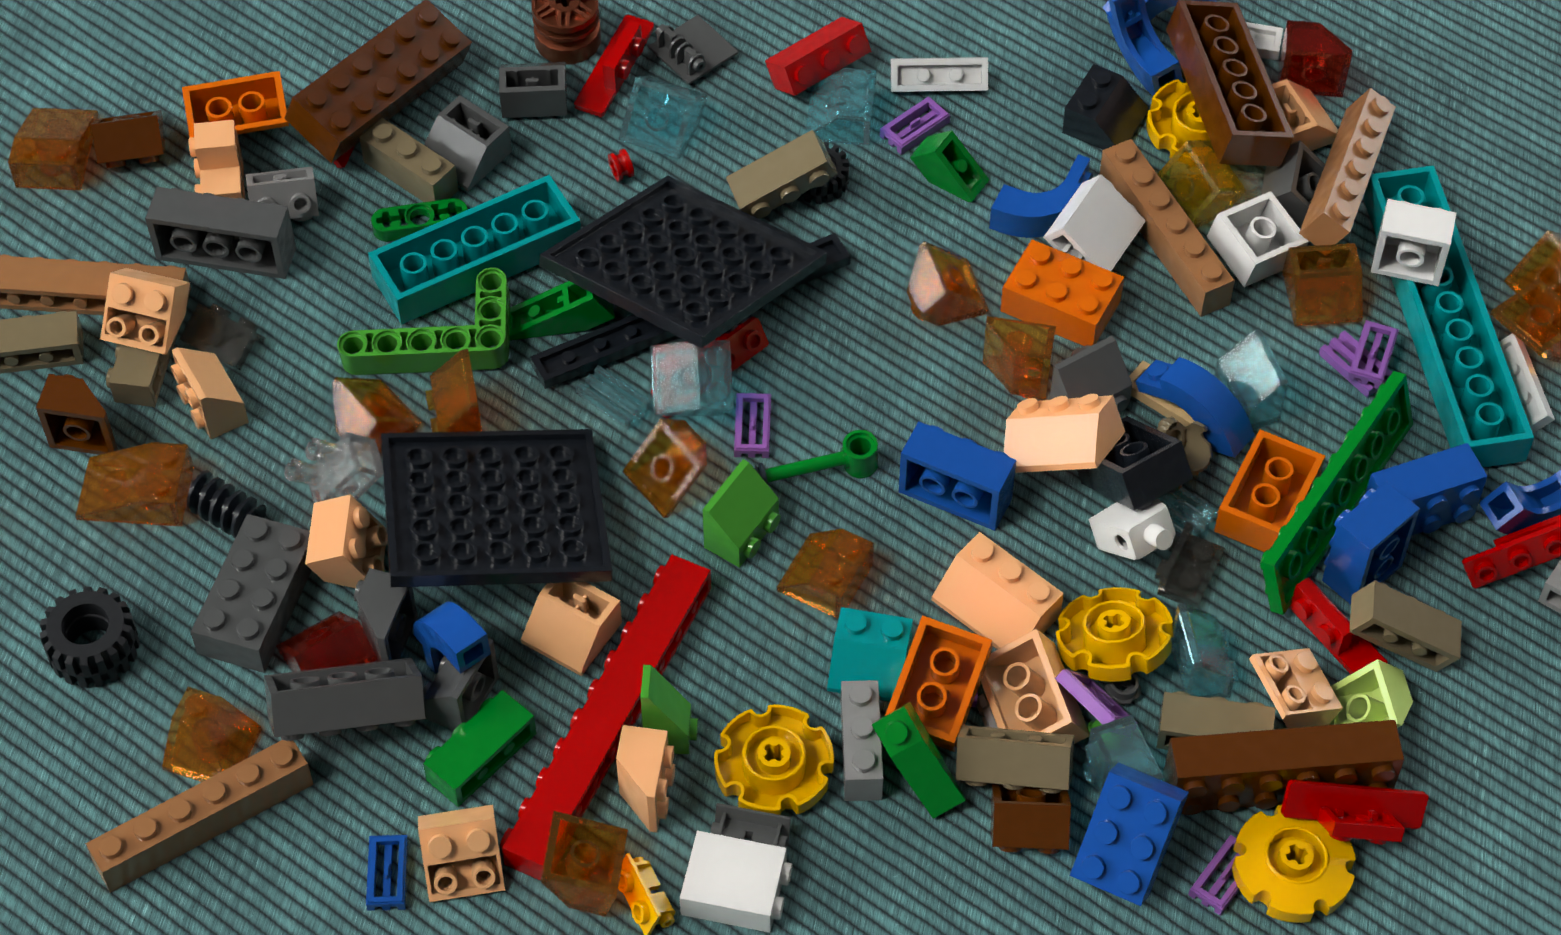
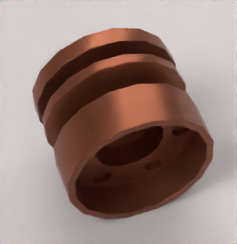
M532 0L535 46L540 55L550 62H566V65L586 61L597 52L601 44L598 0Z

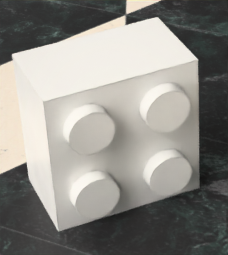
M1271 191L1218 213L1207 235L1208 240L1243 287L1296 265L1309 242L1299 234L1300 228Z
M1388 199L1376 243L1371 273L1439 286L1451 245L1457 213L1441 208H1432L1406 201Z

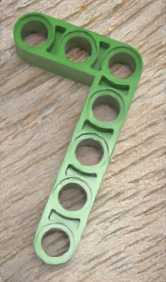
M492 267L486 268L478 274L476 279L475 325L353 330L342 334L338 339L337 348L343 368L352 375L481 370L502 367L509 359L510 294L506 275L502 270Z

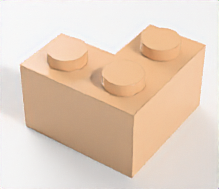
M234 120L194 123V137H190L188 142L191 158L197 157L194 159L195 176L200 178V184H195V192L245 199L244 164Z

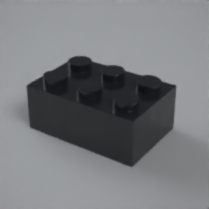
M1128 416L1121 419L1125 433L1101 464L1093 469H1077L1083 485L1134 511L1147 508L1152 504L1153 500L1164 494L1178 491L1182 484L1193 479L1182 441Z

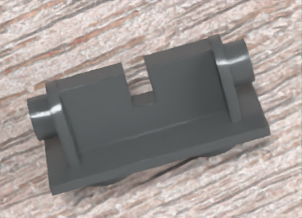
M717 803L715 822L712 823L710 833L744 840L748 838L754 842L786 848L789 844L791 817Z

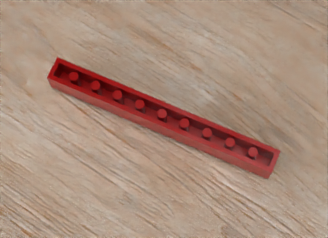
M673 554L665 566H659L653 579L654 586L649 594L644 593L637 606V615L633 622L628 621L625 624L620 637L621 643L617 650L612 649L607 655L602 676L600 679L595 678L592 681L587 693L588 700L584 707H579L574 712L570 722L571 729L566 738L561 737L556 743L553 751L554 759L548 768L543 767L535 784L536 790L532 797H526L523 800L518 811L519 819L514 828H508L505 831L500 848L502 849L506 866L546 882L617 756L622 726H634L642 712L641 687L643 665H652L663 675L711 590L710 569Z

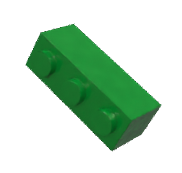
M503 690L494 698L486 699L481 704L476 715L468 722L459 724L453 731L451 738L441 747L437 746L429 752L423 763L427 782L459 807L537 734L534 715Z

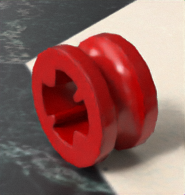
M625 149L619 150L617 155L614 153L608 154L609 166L617 182L622 181L623 176L627 175L629 178L634 176L633 164Z

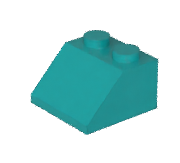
M841 607L834 637L827 691L841 693V681L878 680L879 700L890 702L911 647L913 619Z

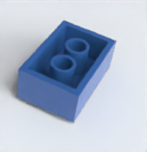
M918 421L901 452L899 493L996 531L1012 500L1016 460L1010 458L1004 452L990 450L977 445L971 439L957 437L945 432L938 426H929Z
M1465 443L1372 473L1366 492L1371 488L1377 490L1386 481L1389 482L1420 508L1412 535L1421 532L1431 533L1443 525L1455 521L1457 523L1465 522L1475 515L1488 476L1470 445Z
M1387 481L1377 490L1373 488L1368 490L1359 501L1357 507L1352 511L1346 509L1336 519L1334 523L1336 527L1335 534L1329 542L1331 549L1324 561L1326 567L1322 581L1350 605L1352 594L1373 581L1383 583L1402 567L1420 508Z
M1118 762L1107 775L1069 876L1141 906L1151 893L1189 792Z

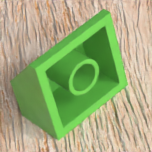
M744 459L703 508L704 548L739 568L747 558L751 559L755 556L760 548L763 537L767 532L772 533L777 528L781 519L779 514V498L752 465Z

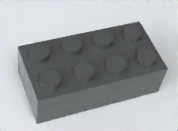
M157 187L145 217L156 260L286 279L296 251L288 206H282L277 203H262L249 201L244 198H229L216 196L211 193L202 194L183 191L178 188Z
M247 514L191 630V636L198 655L265 673L312 572L305 564L309 530Z
M412 658L264 675L268 720L274 737H281L285 741L299 740L304 737V734L319 732L321 736H333L342 732L341 729L355 727L358 731H372L378 729L379 724L394 723V726L405 727L416 724V720L425 719L422 675Z

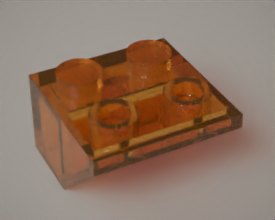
M1356 244L1289 247L1282 273L1294 325L1309 326L1362 322V268Z

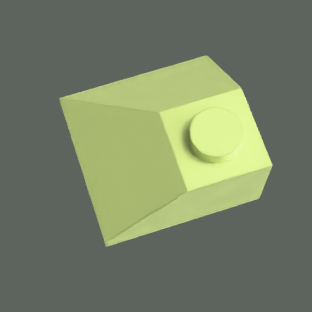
M1377 659L1333 684L1331 687L1343 709L1329 725L1395 720L1397 728L1402 726L1413 703L1403 670Z

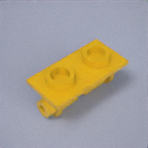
M627 853L614 876L619 891L624 894L631 908L634 921L639 924L644 935H650L657 924H660L662 928L671 926L675 922V910L672 908L665 892L651 893L652 890L659 889L661 884L650 861L644 860L642 856L632 859L630 853Z

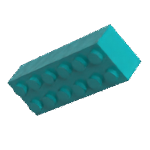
M549 174L368 252L372 278L402 325L475 293L477 276L486 268H498L505 273L506 278H509L538 265L541 253L580 230L581 223Z

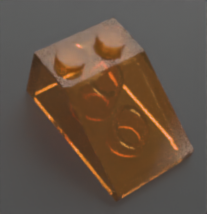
M32 108L14 137L8 160L16 188L82 190L93 141L91 123L98 118V111Z
M151 442L89 457L75 515L76 519L182 526L187 496L194 471L188 444Z

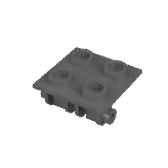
M696 15L676 29H673L670 25L665 26L661 24L655 31L657 41L648 46L654 54L688 85L738 54V51L699 15Z

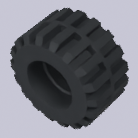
M83 587V592L77 593L76 589L68 592V597L63 598L60 596L54 600L56 606H49L45 611L47 618L41 619L40 627L42 632H40V639L51 668L54 669L55 674L59 678L64 677L65 681L71 685L78 681L80 687L88 688L90 683H95L96 687L103 686V681L110 679L111 682L119 679L117 674L120 671L126 673L130 669L129 661L135 662L136 649L139 648V639L129 607L125 601L121 602L118 594L113 592L109 595L107 589L101 587L97 591H93L92 587ZM87 631H106L99 640L85 645L74 643L81 634Z

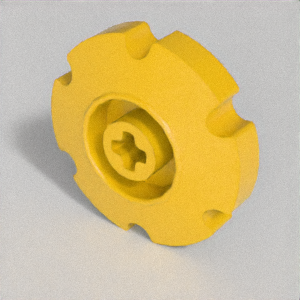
M1176 79L1162 86L1152 97L1151 108L1147 114V133L1153 145L1158 150H1169V158L1171 160L1174 158L1181 159L1187 162V166L1194 164L1199 167H1207L1208 161H1218L1188 84Z
M1123 587L1099 589L1096 596L1087 597L1081 595L1070 602L1058 617L1059 630L1056 631V640L1061 659L1073 671L1087 670L1088 678L1107 682L1131 680V675L1135 672L1148 674L1157 669L1165 662L1172 651L1171 638L1174 636L1173 620L1169 610L1155 597L1150 599L1141 598L1140 590Z
M768 705L767 712L764 714H756L752 709L744 711L732 719L720 734V743L724 748L715 750L714 753L715 776L718 786L724 796H738V807L777 815H781V812L785 809H792L796 814L807 811L828 790V777L824 774L832 773L834 770V751L826 730L822 726L817 728L810 727L809 714L791 706Z
M1282 805L1276 807L1273 816L1265 815L1260 811L1243 825L1233 847L1234 852L1240 855L1235 857L1232 864L1233 877L1240 892L1251 904L1256 901L1263 902L1267 906L1266 914L1281 921L1305 923L1311 921L1314 911H1321L1326 916L1333 913L1344 902L1354 882L1355 876L1347 871L1352 869L1356 860L1351 842L1339 841L1330 837L1328 831L1318 820L1284 817L1281 814Z

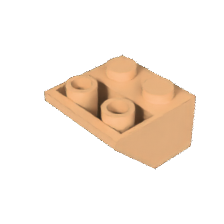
M1288 79L1272 84L1294 136L1291 144L1301 141L1313 151L1334 143L1338 129L1311 90Z
M129 268L110 272L100 340L164 355L167 354L186 314L190 282Z
M180 347L172 350L175 364L171 365L170 368L175 380L179 384L176 386V389L183 404L189 403L193 409L190 413L198 430L204 428L209 438L213 439L249 423L244 402L215 353Z
M351 494L314 503L305 562L324 582L356 588L359 580L364 581L369 568L385 571L384 556L387 545V529Z
M587 582L547 583L537 597L522 634L521 643L582 676L621 625L620 600Z
M1310 648L1252 654L1249 658L1287 728L1329 725L1343 709Z
M623 725L616 756L619 794L650 832H657L659 820H666L668 814L669 797H666L668 786H673L675 777V764H673L674 746L668 745V731Z
M493 805L418 816V832L429 902L505 891Z

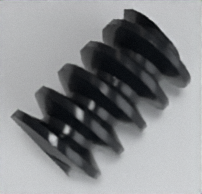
M208 470L203 471L197 476L188 492V511L199 515L205 521H210L211 525L221 528L228 535L232 534L233 538H236L247 514L261 518L266 516L265 505L257 507V499L252 496L246 499L245 492L242 490L235 492V486L230 483L224 485L223 479L219 477L213 478V473Z

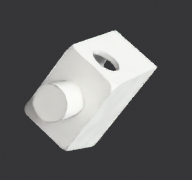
M1159 499L1153 500L1152 504L1147 508L1135 511L1116 502L1088 519L1099 550L1132 560L1141 559L1157 548L1160 550L1168 549L1176 535L1169 510Z

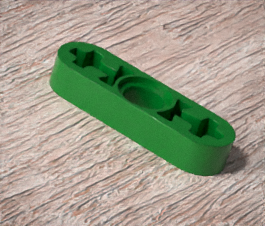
M450 198L382 208L372 215L373 234L381 241H396L449 218L450 213L459 214L468 210L467 205L460 199ZM436 214H439L438 221H435ZM418 215H424L429 218L426 223L421 225L411 222ZM401 219H405L406 225L402 226ZM390 222V227H384V223Z

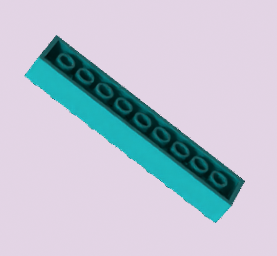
M1434 165L1371 174L1363 198L1377 239L1388 199L1451 211ZM1454 224L1451 245L1439 286L1391 277L1450 448L1468 443L1482 467L1524 462L1527 460L1534 435L1457 226Z

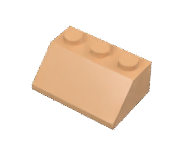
M1088 394L1081 398L1058 396L1051 400L1037 401L1035 398H1029L1018 403L1017 408L1006 419L1004 453L1016 460L1015 473L1097 468L1125 433L1114 396H1098V394Z
M979 532L955 556L932 595V601L977 635L991 639L992 646L1000 649L1035 629L1044 633L1061 614L1064 593Z
M1038 629L992 652L982 676L981 684L998 728L1075 735V744L1089 737L1090 733L1077 699L1055 679L1065 669L1056 645Z

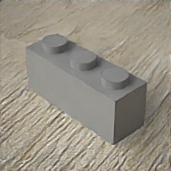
M878 680L841 681L840 705L844 801L882 800L883 768L881 740L872 726L874 722L880 719Z

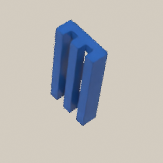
M407 835L369 836L367 911L375 910V907L390 910V907L397 906L398 910H406L409 842ZM399 844L397 896H391L393 845ZM378 845H385L382 897H376Z

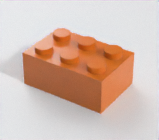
M1032 239L1003 285L1000 311L1082 346H1092L1099 340L1121 302L1124 276Z
M1259 429L1219 507L1214 532L1262 552L1270 550L1278 538L1281 527L1288 524L1295 513L1297 504L1306 498L1315 478L1321 476L1326 455Z
M922 615L885 716L911 702L934 744L955 752L957 737L962 725L966 723L992 652V640Z

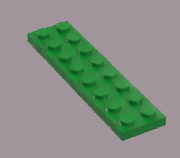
M1393 371L1387 381L1379 386L1376 397L1369 406L1363 409L1360 420L1353 429L1347 432L1344 443L1337 453L1331 455L1328 466L1321 476L1315 478L1310 492L1303 501L1297 504L1295 513L1288 524L1281 527L1278 538L1270 550L1268 549L1263 553L1260 568L1263 570L1266 585L1265 593L1268 595L1271 612L1281 615L1285 614L1291 605L1295 586L1311 576L1330 548L1329 542L1336 530L1334 526L1336 519L1346 509L1352 511L1359 505V501L1366 493L1371 474L1381 471L1412 427L1413 419L1406 374Z

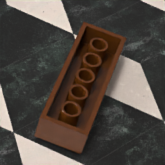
M424 0L293 96L284 119L330 163H333L360 142L359 137L379 119L384 118L388 121L463 64L472 41L430 1Z
M1178 0L1166 30L1219 164L1281 166L1294 136L1238 3Z
M1395 720L1170 738L1163 777L1164 782L1189 792L1181 812L1184 815H1195L1206 810L1232 812L1238 808L1254 806L1259 809H1268L1283 803L1289 780L1394 789L1404 762V756Z

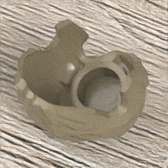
M1174 417L1160 420L1157 430L1182 441L1192 475H1198L1199 472L1207 469L1212 457L1211 444L1203 435V432H1207V427L1198 421L1185 427Z

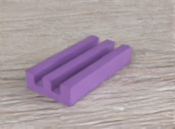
M928 96L880 128V137L883 139L887 138L888 144L892 147L896 146L897 152L902 155L922 142L927 136L932 135L950 123V114ZM929 109H932V111H930L929 113H927V114L924 115L923 117H921V118L919 117L920 115H922L923 113H925V112L928 111ZM908 123H910V125H909L908 127H906L905 129H903V130L900 131L899 133L895 134L896 131H898L899 129H901L902 127H904L905 125H907Z
M1366 320L1347 380L1354 381L1355 378L1361 379V384L1367 385L1369 381L1375 383V388H1379L1383 383L1399 329ZM1370 330L1377 333L1365 370L1359 369L1358 366ZM1383 334L1389 335L1390 337L1378 374L1371 371Z
M1344 330L1340 333L1338 339L1334 337L1330 340L1328 346L1326 344L1320 348L1319 355L1347 379L1358 341ZM1364 348L1358 366L1362 370H1365L1370 354L1366 348ZM1335 351H1337L1341 356H1343L1350 363V366L1343 359H1341L1335 353ZM1377 358L1371 371L1378 374L1381 365ZM1388 368L1383 383L1387 381L1392 373ZM1355 378L1354 381L1348 380L1367 398L1378 390V388L1374 387L1375 383L1372 385L1370 383L1367 385L1361 384V379Z
M736 394L734 457L748 454V458H755V454H762V458H769L771 394ZM743 402H750L749 444H742ZM757 402H764L762 444H756Z
M1232 835L1228 837L1190 888L1188 894L1194 899L1196 897L1201 899V904L1208 907L1210 905L1215 908L1214 912L1220 916L1239 891L1234 880L1221 899L1216 897L1233 874L1232 864L1235 857L1240 855L1237 853L1208 892L1203 887L1234 847L1237 838Z

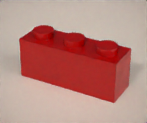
M840 17L766 59L765 63L774 88L795 96L872 51L863 24Z

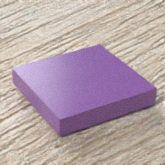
M1063 669L1055 678L1106 729L1131 736L1139 727L1137 725L1138 722L1093 679L1088 678L1087 675Z

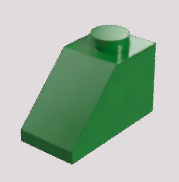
M952 130L927 136L910 157L929 183L967 202H972L989 181V178Z

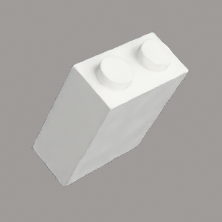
M1100 174L1079 186L1043 238L1057 250L1112 271L1146 220L1115 189L1114 185Z
M697 831L680 895L681 915L770 933L773 920H780L783 911L784 897L779 896L781 886H788L790 882L792 863H787V848Z

